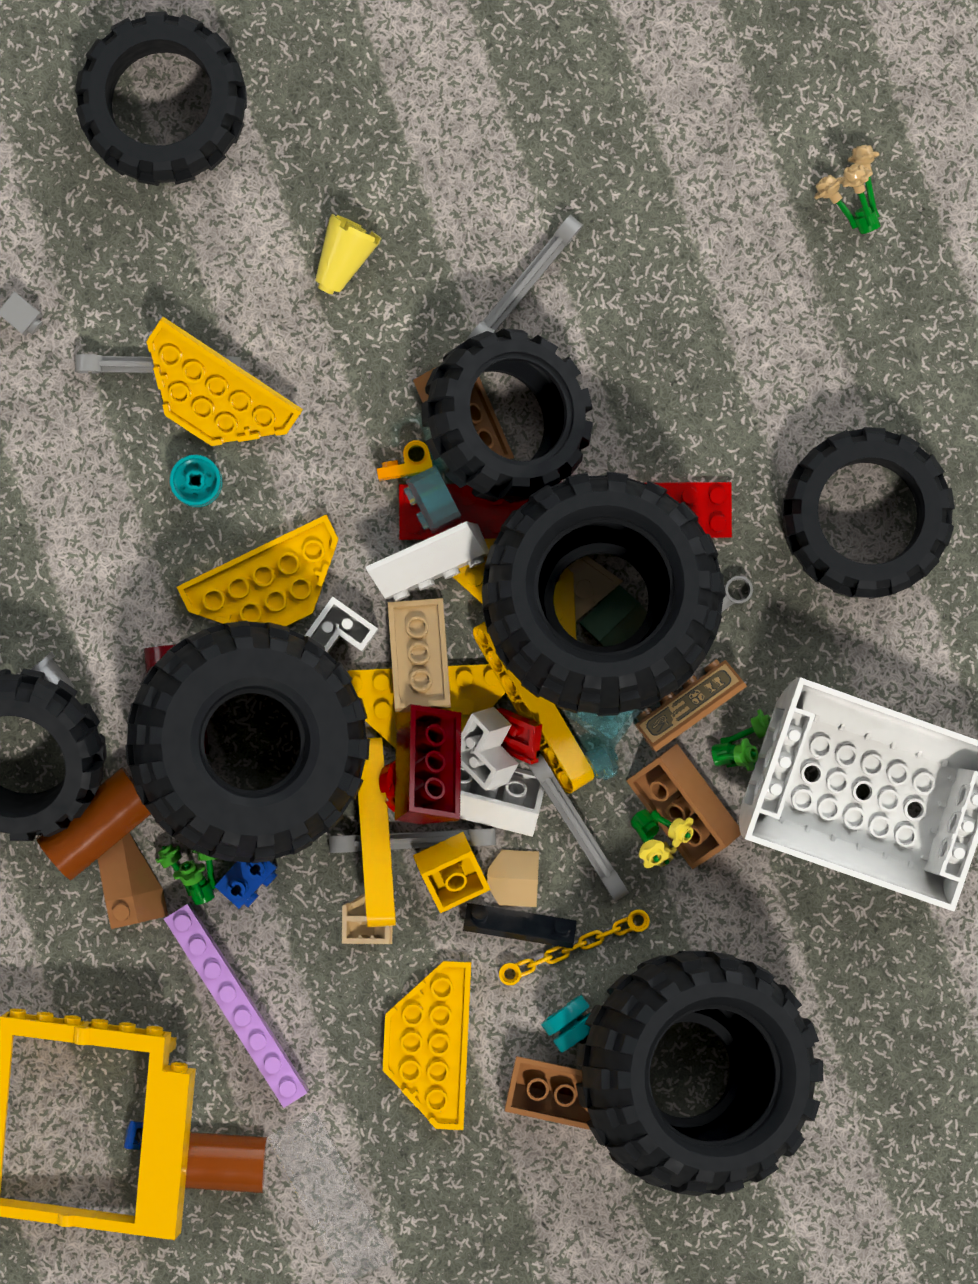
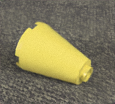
M331 214L315 281L320 283L318 288L333 295L334 291L341 292L378 246L381 237L372 231L370 235L366 234V230L361 228V225L342 216Z

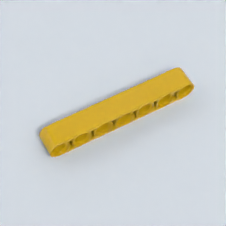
M485 621L474 627V639L518 715L542 724L540 752L564 791L573 793L594 779L593 769L555 704L542 697L537 698L521 685V682L510 670L505 668L496 654V649L490 635L487 633Z
M367 738L370 739L369 760H365L361 777L364 781L358 792L367 926L396 925L388 806L385 803L387 801L386 793H381L379 787L380 773L385 766L383 738Z

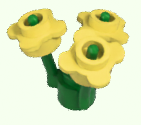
M646 809L637 812L631 820V826L637 831L644 843L638 854L644 860V867L651 868L655 865L663 867L669 864L674 858L672 854L677 851L676 847L682 842L687 843L692 838L694 831L691 827L694 820L688 817L686 820L677 818L670 822L656 810L652 813ZM658 822L669 828L668 836L673 839L672 846L674 847L670 848L667 842L658 841L653 838L659 832Z

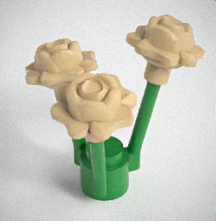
M862 145L852 149V156L848 158V162L854 164L846 167L843 177L836 179L832 175L823 177L816 184L818 192L814 197L815 199L830 198L832 203L837 204L847 217L852 229L858 227L860 234L872 232L881 226L878 220L880 216L876 208L870 177L873 175L871 163L875 160L874 158L879 156V152H874L871 145ZM840 184H843V187H853L855 193L859 195L862 208L855 211L856 217L851 214L841 200L843 197L838 192ZM866 189H867V195H868V200H869V205H870V206H868V203H867V200H866V197H865V194H864V191H865Z

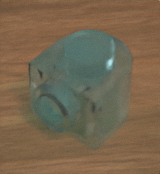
M602 743L584 753L593 769L594 778H603L605 781L618 774L617 769L619 767L615 762L618 760V756L611 746L606 747Z

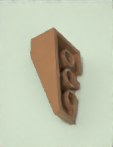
M128 833L98 858L111 929L168 916L163 888L131 834Z

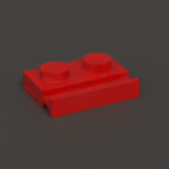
M497 709L512 724L501 746L516 759L528 764L538 763L539 758H536V753L540 751L542 724L506 709Z

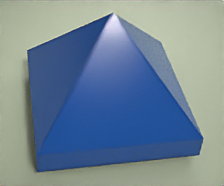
M130 1121L125 1133L124 1148L141 1150L142 1135L140 1143L134 1138L136 1130L143 1128V1122Z

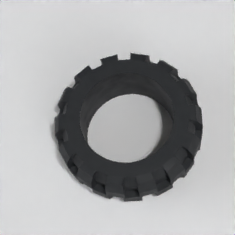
M166 11L145 12V17L132 21L128 17L111 26L112 31L102 40L97 38L86 53L87 61L83 70L78 71L75 88L78 103L76 111L80 126L94 151L98 153L109 167L122 176H130L137 179L139 183L159 186L160 183L175 182L178 185L196 180L195 176L207 169L212 171L226 158L225 154L231 145L237 143L244 127L243 119L245 109L247 108L246 86L241 68L231 52V48L217 32L213 33L203 25V22L184 14L181 17L168 15ZM156 53H174L194 61L206 72L211 82V103L201 125L185 139L168 145H148L130 138L117 127L112 111L114 89L123 72L137 60Z
M864 427L863 429L852 431L845 430L828 437L817 445L796 466L788 481L789 484L782 503V520L784 521L786 532L784 537L792 556L795 555L803 567L802 570L817 584L821 583L832 589L834 593L851 598L864 597L872 599L890 596L912 587L913 584L926 577L940 562L939 558L944 549L949 545L954 528L952 525V512L955 509L952 488H948L943 476L945 471L933 455H928L919 447V442L902 433L898 435L885 431V428ZM857 463L877 464L896 473L909 487L916 504V528L907 547L893 560L881 564L858 563L838 553L825 538L818 516L819 499L824 485L837 470Z
M24 668L20 674H11V671L8 669L0 670V717H22L45 728L54 737L62 750L66 774L65 779L49 790L38 793H20L0 786V832L10 834V841H34L36 835L41 833L45 837H51L67 829L74 818H80L91 804L104 775L103 765L107 758L105 737L97 729L100 721L90 704L85 703L81 705L75 698L78 691L61 679L56 685L44 680V672Z

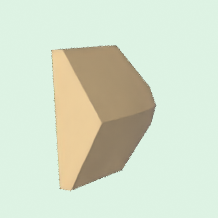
M501 850L491 863L487 871V883L499 905L537 907L539 851Z
M365 893L351 903H346L342 906V944H392L393 926H367Z

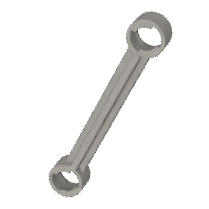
M570 214L556 230L553 237L466 340L485 331L495 333L563 249L573 240L572 237L578 234L583 224Z
M95 354L75 355L76 373H88V371H92V374L154 373L152 357L102 356ZM223 356L241 368V357Z
M538 753L536 755V758H539L538 763L528 764L611 897L615 902L629 894V891L558 782L541 753Z
M495 828L390 833L391 850L429 848L461 832H464L470 846L496 845ZM361 835L329 836V853L362 851Z

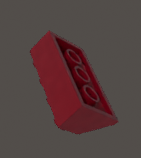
M410 704L397 713L395 820L415 824L460 820L461 712Z

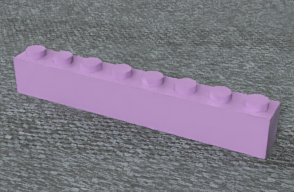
M188 903L164 918L283 1108L307 1094L309 1089L192 905Z

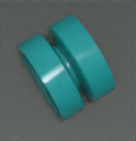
M189 455L180 459L174 465L170 474V486L174 495L181 502L190 507L200 508L210 505L219 497L222 491L223 479L219 468L210 459L201 455ZM193 477H200L201 484L199 486L192 485Z
M582 994L568 1002L563 1008L550 1015L541 1023V1026L549 1036L558 1031L561 1032L553 1040L561 1053L589 1035L591 1028L585 1025V1022L590 1013L585 1016L582 1013L590 1005Z

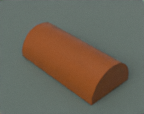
M123 767L99 785L91 804L80 818H74L70 822L67 829L51 837H45L43 834H40L36 838V841L47 857L70 881L151 815L145 805L142 804L134 788L133 778Z
M190 1132L185 1188L263 1193L267 1137Z

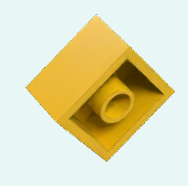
M464 832L413 855L420 874L440 914L491 890Z

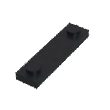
M467 903L463 931L573 949L577 921Z

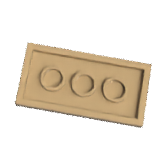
M443 598L388 602L395 712H400L410 704L437 709L451 708Z

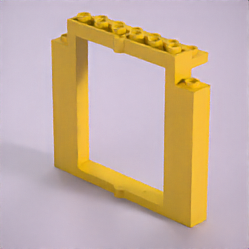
M12 1008L0 1016V1193L14 1035L71 1042L77 1045H94L150 1053L135 1216L0 1198V1217L51 1223L62 1227H81L175 1240L181 1234L196 1072L195 1068H188L186 1063L173 1062L171 1065H168L169 1054L176 1049L177 1037H171V1032L163 1031V1027L147 1026L146 1029L136 1028V1024L130 1022L112 1025L108 1024V1020L92 1019L91 1022L81 1021V1017L75 1015H66L64 1018L54 1017V1014L50 1012H37V1015L26 1014L25 1009Z

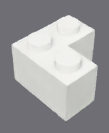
M332 596L305 636H309L324 646L327 653L330 652L340 636L364 652L379 629Z
M495 707L472 713L461 733V766L485 791L508 784L519 764L501 746L512 724Z

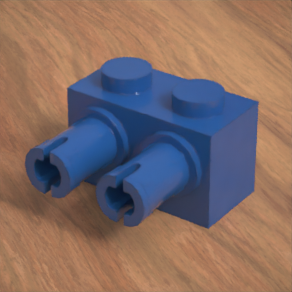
M272 861L258 863L236 862L214 887L238 909L243 905L248 908L259 896L256 893L257 889L262 884L267 887L278 876L274 872L278 866Z

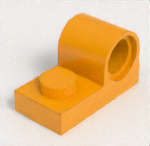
M413 440L405 446L403 450L405 464L399 465L398 460L383 462L382 468H377L379 481L434 472L428 446L420 440ZM419 447L424 451L425 454L421 461L414 462L409 458V452L412 448Z

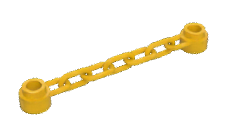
M641 909L633 910L629 913L628 917L616 921L611 930L604 933L600 930H594L582 935L578 939V943L573 945V949L556 946L548 949L544 953V957L534 961L528 958L515 964L505 963L499 970V978L505 985H515L521 977L534 972L536 965L543 962L555 964L568 958L570 951L579 947L583 950H588L602 944L604 938L613 933L621 936L632 931L642 932L646 930L650 923L649 916ZM636 915H641L644 919L640 926H636L633 923V918ZM627 922L630 928L620 931L621 927H617V925ZM598 934L595 938L600 939L599 941L584 946L587 944V941H583L584 939ZM564 948L561 953H566L565 955L550 960L553 958L552 955H549L550 953ZM529 963L527 967L531 969L521 973L518 966ZM509 968L515 971V977L512 979H508L504 975L505 971Z

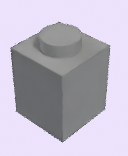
M15 291L0 308V316L25 337L28 333L33 335L43 323L40 320L43 315Z

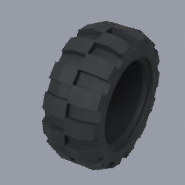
M502 328L496 333L485 331L458 345L443 357V362L440 366L433 369L425 386V392L429 395L428 400L421 404L422 426L430 427L432 438L428 439L426 443L433 459L436 460L439 457L443 459L448 466L444 474L459 488L468 485L473 488L472 494L475 497L496 502L499 499H504L509 503L525 501L529 499L530 495L544 486H554L566 477L571 476L582 462L583 454L581 450L589 446L593 422L586 420V413L592 410V403L588 388L582 390L576 376L581 374L571 358L567 357L562 360L555 354L558 346L539 335L530 339L528 338V333L524 330ZM501 372L511 375L524 383L536 397L543 415L544 431L540 447L531 460L516 461L505 458L492 451L479 437L471 418L470 398L474 384L481 373Z

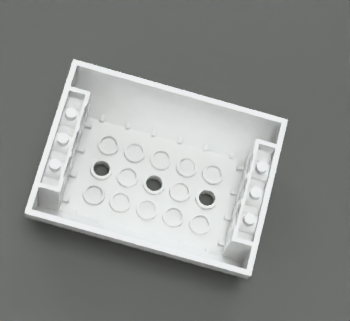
M801 677L796 678L786 687L776 702L758 760L755 763V768L740 807L739 828L741 836L746 840L955 911L978 844V740ZM813 765L818 770V776L814 781L809 782L806 780L804 772L807 767ZM860 784H866L870 790L868 797L863 800L859 799L856 795V789ZM917 802L921 807V811L917 817L912 818L909 816L907 808L910 803Z

